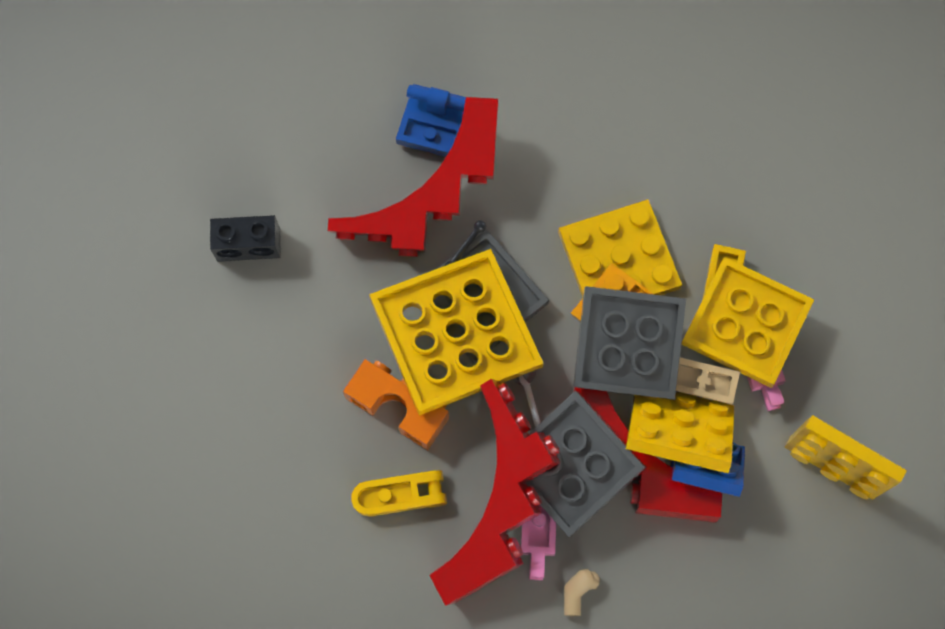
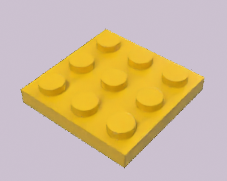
M649 199L558 229V234L582 298L584 296V288L586 286L592 287L611 263L654 295L667 294L682 287L681 280Z
M724 257L681 345L772 388L815 299Z
M676 392L675 399L634 395L626 449L729 473L732 463L734 405L681 392Z
M813 415L790 436L785 445V448L791 451L790 455L794 459L804 464L812 463L820 468V473L835 482L838 480L850 486V491L863 499L871 498L873 500L898 485L907 470Z

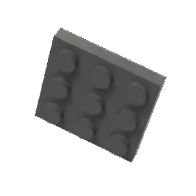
M485 230L473 240L459 260L491 249L524 321L527 322L549 304V299L490 232ZM451 258L448 259L445 263H443V264H442L441 266H439L438 268L443 267L448 261L451 260ZM469 284L465 287L464 292L470 297H478L482 294L483 290L477 284ZM445 295L438 296L434 300L435 306L440 309H446L453 303ZM483 312L477 316V321L483 326H490L496 321L495 317L489 312ZM451 324L447 327L446 332L453 338H459L464 335L465 329L460 324ZM502 341L493 342L490 345V350H492ZM465 353L473 363L478 361V358L473 353Z
M586 286L584 288L573 387L675 399L686 299Z
M574 391L529 433L531 435L537 431L544 433L545 436L551 435L560 450L557 457L561 463L538 475L526 484L528 487H534L541 499L542 504L540 505L568 537L574 535L647 468L631 450L626 449V444L578 391Z

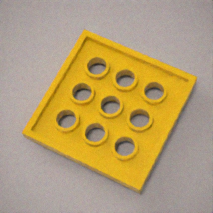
M491 249L369 294L372 306L419 416L481 392L480 385L490 379L504 383L543 367L542 358ZM469 284H477L482 288L483 292L478 297H470L464 292V289ZM445 295L453 303L446 309H440L434 304L435 298ZM409 307H416L420 309L422 315L419 319L411 321L404 317L403 312ZM483 312H489L495 317L496 321L490 326H483L477 321V316ZM451 324H460L465 329V333L459 338H453L447 334L446 329ZM427 335L435 343L430 349L423 350L417 347L415 343L417 338ZM495 341H503L507 344L509 350L503 355H496L490 350V345ZM464 353H473L478 358V362L473 367H465L460 363L459 358ZM439 364L446 368L447 374L442 379H434L428 374L429 368Z

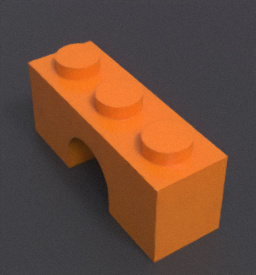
M364 359L343 390L345 398L372 416L383 403L387 401L400 402L407 409L406 415L399 425L400 434L428 451L449 420V411L445 409L447 405L419 416L404 379L402 378L400 381L390 375L391 369L377 360L371 363Z

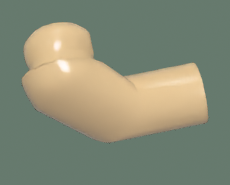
M589 569L580 570L565 584L564 616H581V596L588 590L596 589L599 586L600 578L596 572Z

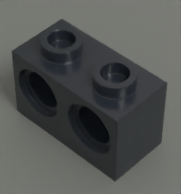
M275 215L210 219V250L217 262L281 258L280 227Z

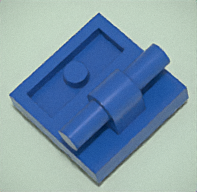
M417 84L409 85L406 97H409L396 136V144L446 157L454 144L462 123L466 97L451 94L450 91L434 87L428 88Z
M733 442L732 463L729 473L672 460L670 467L673 468L672 480L740 497L744 486L745 447Z

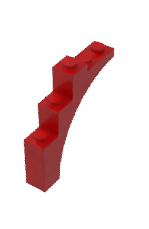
M466 97L462 123L452 148L441 166L420 188L402 201L377 212L356 217L328 218L327 231L336 233L335 239L355 240V235H368L367 241L387 242V237H392L391 248L399 250L398 256L418 257V251L425 252L428 214H433V220L452 221V215L460 216L462 178H468L467 183L486 185L487 179L494 180L498 99Z
M490 379L480 385L490 408L496 433L497 466L490 499L482 519L469 540L451 560L429 575L445 606L457 603L524 564L520 557L523 555L520 544L514 537L510 538L508 533L542 514L538 506L542 504L538 493L533 486L528 487L526 483L561 463L557 457L560 450L552 436H545L544 433L537 431L529 435L528 431L532 429L531 425L522 412L517 413L512 404L515 397L511 389L505 382L501 384L500 381Z
M574 387V391H578L626 444L628 429L615 412L607 391ZM631 450L647 467L633 479L638 480V484L632 483L630 503L636 504L635 513L715 523L721 518L722 492L673 481L672 467L653 455Z

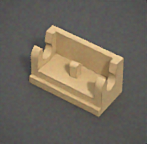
M680 358L676 391L733 405L740 372Z

